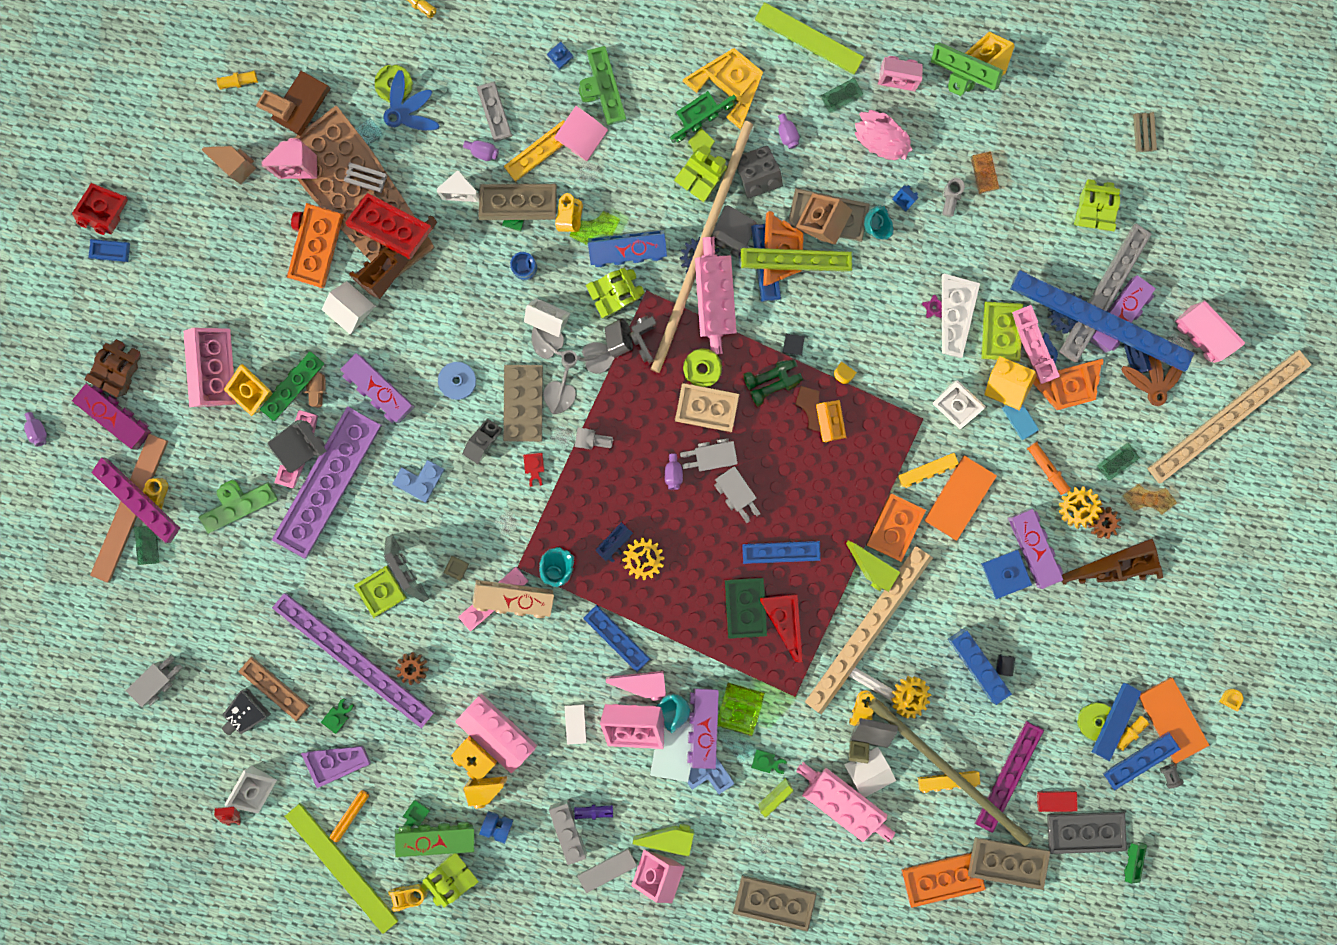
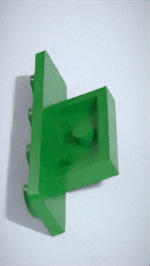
M709 91L678 110L676 114L685 127L670 136L672 143L683 141L687 137L686 134L690 131H698L703 127L702 124L707 120L709 122L713 121L722 110L728 111L735 106L734 102L737 101L735 94L717 105Z
M308 352L301 362L289 371L288 377L276 386L274 393L261 406L260 410L272 421H276L325 363L314 353Z

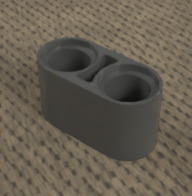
M623 318L605 327L607 348L614 358L633 349L630 327Z

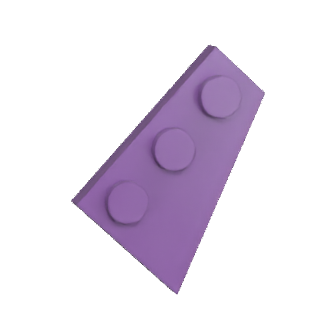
M363 745L301 753L316 788L371 763Z

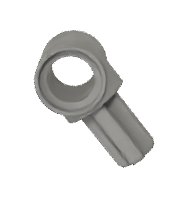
M959 178L951 179L944 187L943 197L946 198L942 212L944 216L953 217L956 203L961 199L965 185ZM950 185H956L958 192H952Z
M577 428L575 447L593 449V446L612 447L613 437L596 435L595 430Z

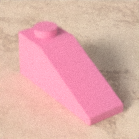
M664 671L606 677V683L642 697L651 698L652 701L661 700L662 696H666Z

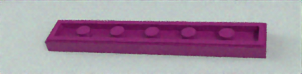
M1028 721L1025 722L987 798L1001 812H1004L1044 732L1042 728ZM982 808L975 824L993 833L998 821Z

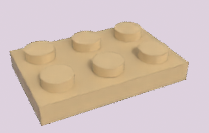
M682 383L675 422L732 432L739 394Z

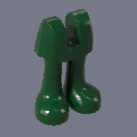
M795 360L777 362L775 368L759 375H754L751 372L743 374L748 390L776 377L780 379L770 385L750 392L757 407L764 404V399L768 395L784 388L789 391L803 381L801 373L790 377L786 373V371L797 367Z

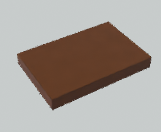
M300 71L284 96L285 99L296 105L288 121L286 122L272 115L271 119L301 137L331 87Z

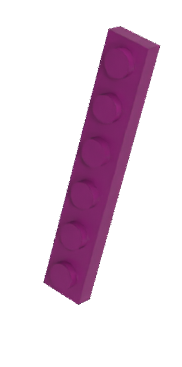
M101 457L91 473L163 542L171 543L180 527L107 458Z

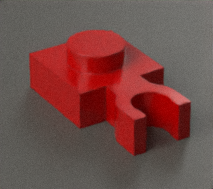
M543 453L523 455L525 474L531 473L530 487H533L532 481L534 479H538L539 486H543L542 479L539 476V472H545Z
M235 807L215 808L214 816L221 823L227 826H231V823L241 825L240 812Z

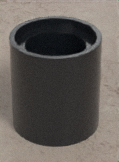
M998 654L996 672L999 675L1013 676L1016 657Z

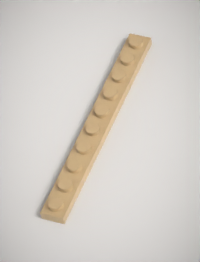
M1300 350L1295 351L1147 468L1158 483L1164 482L1310 367V362Z
M918 547L913 549L898 570L900 574L889 592L883 591L805 701L806 704L822 715L933 559L932 556Z

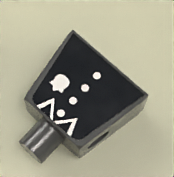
M245 688L238 693L223 713L224 718L228 722L222 727V730L229 736L235 730L243 734L269 717L271 713Z

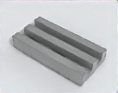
M349 162V169L346 171L347 175L344 178L346 183L382 193L387 178L386 173ZM353 169L381 177L382 179L379 180L353 172ZM351 176L371 181L380 185L379 187H376L363 182H359L351 179Z

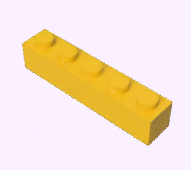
M951 453L900 474L898 479L901 486L907 488L912 486L914 482H922L923 478L927 477L929 479L934 477L936 473H944L945 469H954L959 463L955 453Z
M977 770L959 772L974 787L981 785L980 775ZM946 774L918 777L919 790L923 793L930 792L929 790H952L955 787L961 789Z

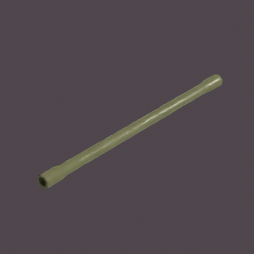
M875 697L870 701L868 706L875 713L884 718L889 724L898 726V732L1002 824L1023 846H1027L1031 842L1032 837L1011 821L891 713L880 700Z

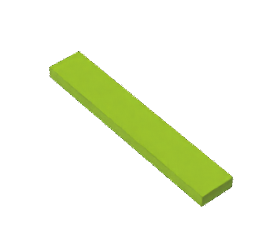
M766 2L763 3L755 17V21L853 75H855L864 56Z
M742 248L741 268L852 271V252Z

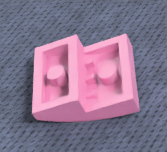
M575 106L556 134L555 139L573 153L588 161L608 129L582 109Z

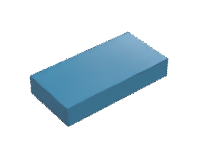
M1007 405L1002 407L1021 440L1026 439L1039 430L1024 405H1022L1020 411Z

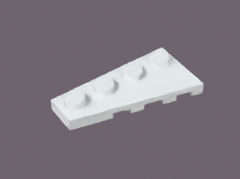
M942 274V354L957 358L963 357L980 283Z

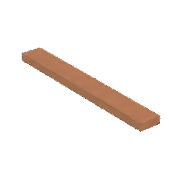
M148 434L130 478L142 492L145 483L154 477L168 444L167 440L152 434ZM123 502L119 504L90 576L107 583L112 579L137 518Z

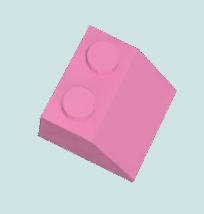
M896 56L884 57L878 85L915 92L922 81V64L911 59L906 61L899 60Z
M643 850L631 886L656 903H673L685 866L673 859Z

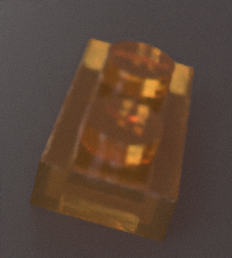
M991 151L972 155L971 161L979 194L998 190L999 185Z

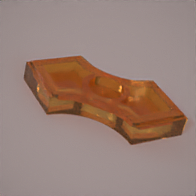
M1139 484L1122 495L1133 511L1143 507H1150L1163 514L1177 503L1166 488L1153 492L1144 489Z

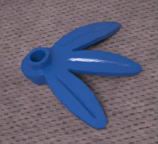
M398 70L390 89L391 108L387 109L383 116L386 125L395 128L402 123L405 126L418 130L429 131L439 129L440 125L431 119L409 115L428 101L432 95L430 89L411 96L401 104L404 96L405 80L403 71ZM394 114L397 120L393 122L389 119V116Z

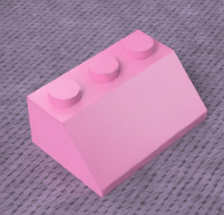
M291 138L288 141H282L262 161V166L278 179H317V155L300 139Z
M1206 301L1190 306L1174 321L1178 325L1177 329L1181 333L1187 334L1191 338V344L1196 348H1200L1204 352V357L1210 362L1222 361L1245 344Z
M605 704L600 725L608 746L664 748V716L661 707Z

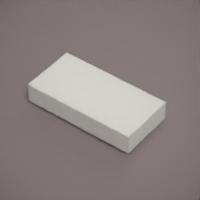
M584 704L565 705L567 745L587 743Z

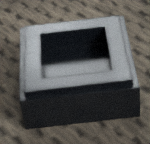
M786 333L782 353L802 356L805 336Z

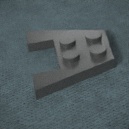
M391 534L385 540L384 558L403 591L424 603L430 598L422 584H417L415 581L417 580L416 574L407 567L406 563L408 561L402 552L399 553L401 548L393 534Z

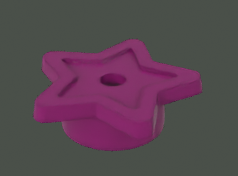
M934 294L930 301L922 303L927 309L926 318L934 315L942 318V302Z

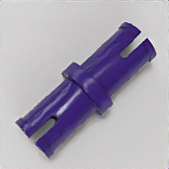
M592 804L591 807H574L575 820L613 818V805L595 806V804Z

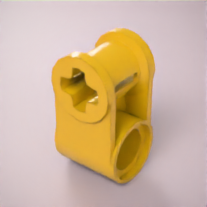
M569 193L562 195L559 199L558 213L555 221L556 229L559 232H578L581 226L583 203Z
M152 478L145 483L143 493L160 509L163 507L168 491V482L163 478ZM156 482L160 486L158 491H156L154 488V484Z
M863 690L858 694L852 709L853 716L849 720L850 725L856 726L860 718L872 720L874 711L868 706L870 702L864 704L862 701L867 696L870 701L875 698L870 691Z
M421 884L402 886L389 890L388 894L391 895L393 902L392 911H400L420 905L427 897L428 892L421 887ZM413 892H419L421 894V898L415 897Z

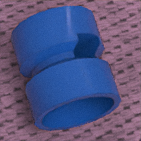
M519 252L512 257L510 267L518 279L530 280L536 275L537 264L529 253Z
M488 810L479 835L487 838L493 836L495 841L505 844L514 820L505 816L499 818L497 813Z

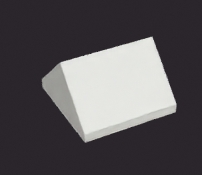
M458 170L437 188V193L442 200L479 202L480 196Z
M346 281L329 293L322 310L351 335L375 308V305Z
M535 298L526 307L524 322L559 337L571 313Z
M958 380L952 382L932 403L959 429L963 428L986 407Z
M878 747L869 751L868 764L853 761L844 764L858 792L864 797L896 781L891 768Z
M250 766L243 771L225 806L258 814L277 780L261 770Z

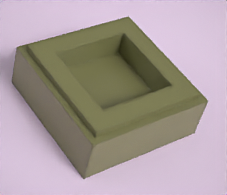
M452 555L443 573L461 581L469 563Z
M850 741L849 761L868 764L870 743Z

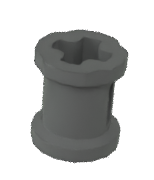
M1168 764L1160 768V772L1164 774L1167 781V788H1176L1184 783L1177 772V764Z

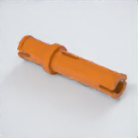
M1038 442L1033 443L1027 448L1047 475V480L1053 483L1059 494L1063 495L1068 492L1071 487L1068 486L1061 476V471H1057L1038 445Z

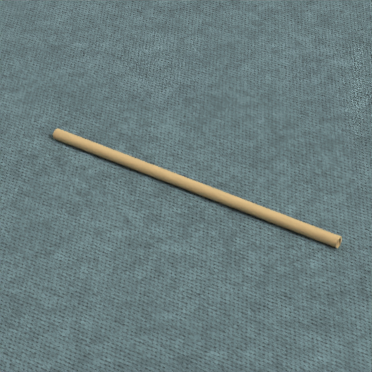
M744 121L653 361L651 370L660 373L696 278L695 258L704 255L702 238L712 236L753 127L751 122Z

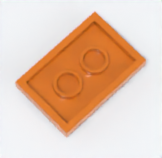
M890 493L866 546L902 562L926 510Z

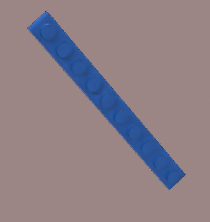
M1019 270L1011 285V290L1181 371L1188 370L1194 353L1023 271Z

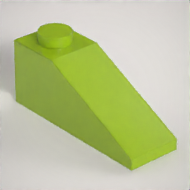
M848 540L846 544L865 578L872 582L870 586L878 591L884 589L889 592L900 572Z
M686 824L671 826L636 835L633 837L632 844L689 856L694 829H691V826Z

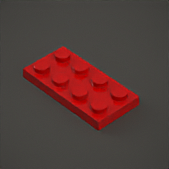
M369 193L364 196L345 222L353 230L409 259L414 256L432 231L431 225Z

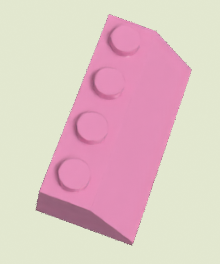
M191 328L185 330L184 344L189 407L236 405V401L224 390L234 375L230 329Z
M482 694L455 721L510 773L514 772L537 747V744Z

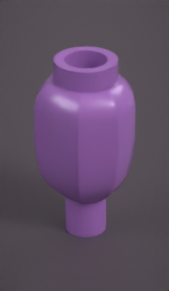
M780 114L778 116L780 120L778 127L780 138L784 145L788 146L789 149H793L799 146V133L794 123L787 119L786 114Z
M465 140L463 148L470 150L472 155L478 159L490 161L492 159L496 160L498 157L499 149L495 148L492 143L481 140L474 142Z
M32 412L25 413L27 421L24 424V429L28 440L35 447L46 444L47 433L41 421L34 418Z
M669 454V463L665 467V483L668 485V489L677 490L680 489V485L683 482V471L680 463L677 462V454Z

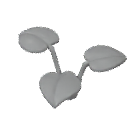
M533 327L531 338L536 354L544 359L551 358L554 353L562 356V365L565 367L562 384L558 381L550 382L546 385L543 393L544 401L551 413L559 414L566 411L573 404L576 396L574 387L565 385L569 368H573L579 360L585 362L588 371L600 374L611 366L614 357L609 353L606 344L598 342L589 343L582 349L584 358L577 356L572 350L559 352L557 350L561 349L564 343L562 334L557 337Z

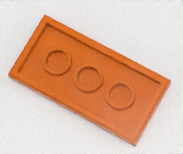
M306 203L287 278L325 288L344 214Z
M964 455L923 521L957 541L997 475Z
M1172 677L1141 693L1139 700L1158 735L1162 736L1169 732L1180 748L1179 751L1170 756L1175 764L1210 746Z
M972 852L901 869L910 907L922 906L986 890L983 879L968 876Z

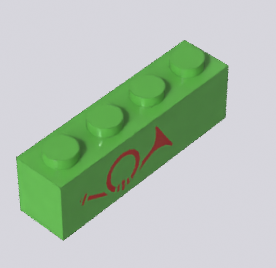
M459 822L458 825L450 826L449 823L438 824V827H430L428 824L419 825L418 828L400 826L399 829H395V857L474 852V827L469 825V822Z

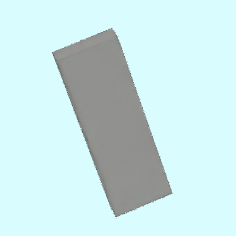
M495 81L478 86L477 91L494 142L513 137Z
M629 848L583 871L577 877L585 892L588 893L637 867V863Z

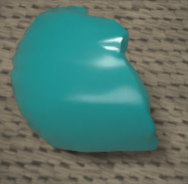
M877 205L868 211L864 219L865 231L879 240L890 238L894 234L893 222L885 206Z
M557 547L546 551L540 561V577L543 582L553 587L565 585L573 572L574 556L569 551Z
M678 694L665 696L656 706L661 707L665 728L671 733H674L684 725L691 713L687 701Z

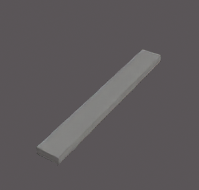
M1137 223L1132 226L1088 303L1105 311L1108 310L1152 235L1150 232ZM1077 322L1059 352L1073 362H1078L1096 330Z

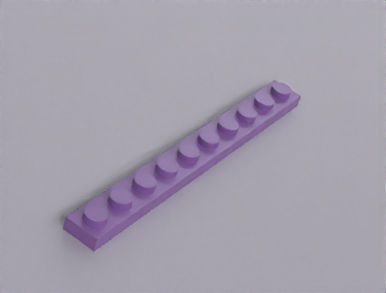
M283 593L272 607L278 614L421 729L435 713L287 593Z

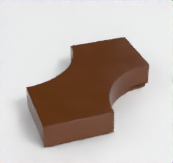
M800 386L795 405L805 411L808 417V429L821 432L816 405L820 403V391Z

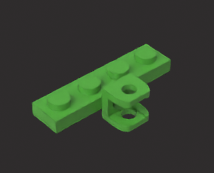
M938 42L934 46L931 62L954 72L951 74L948 84L950 92L961 96L966 91H972L976 82L992 90L999 88L1004 70Z
M602 46L587 50L586 53L593 76L582 79L579 83V93L582 102H593L600 98L607 126L626 121L606 47Z
M232 479L220 485L219 489H217V497L222 505L201 514L198 518L209 534L276 501L278 498L269 482L243 494L239 484Z

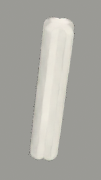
M856 667L849 675L890 701L895 697L892 694V691L895 690Z

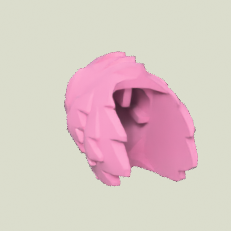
M871 109L869 112H861L859 115L863 121L855 123L857 130L855 136L861 144L869 149V152L877 154L878 157L894 161L898 159L906 160L908 153L913 150L910 146L911 140L907 131H904L901 125L899 126L885 113H879Z

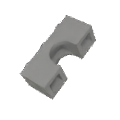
M569 799L550 805L549 813L567 865L585 860L587 851L581 835L579 836L574 820L575 816Z

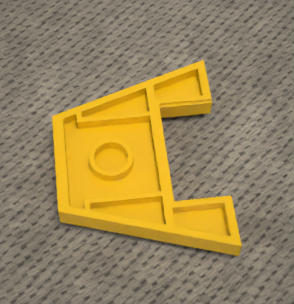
M733 48L690 74L682 82L698 93L710 79L730 97L735 94L737 104L726 118L741 130L762 78L763 71Z

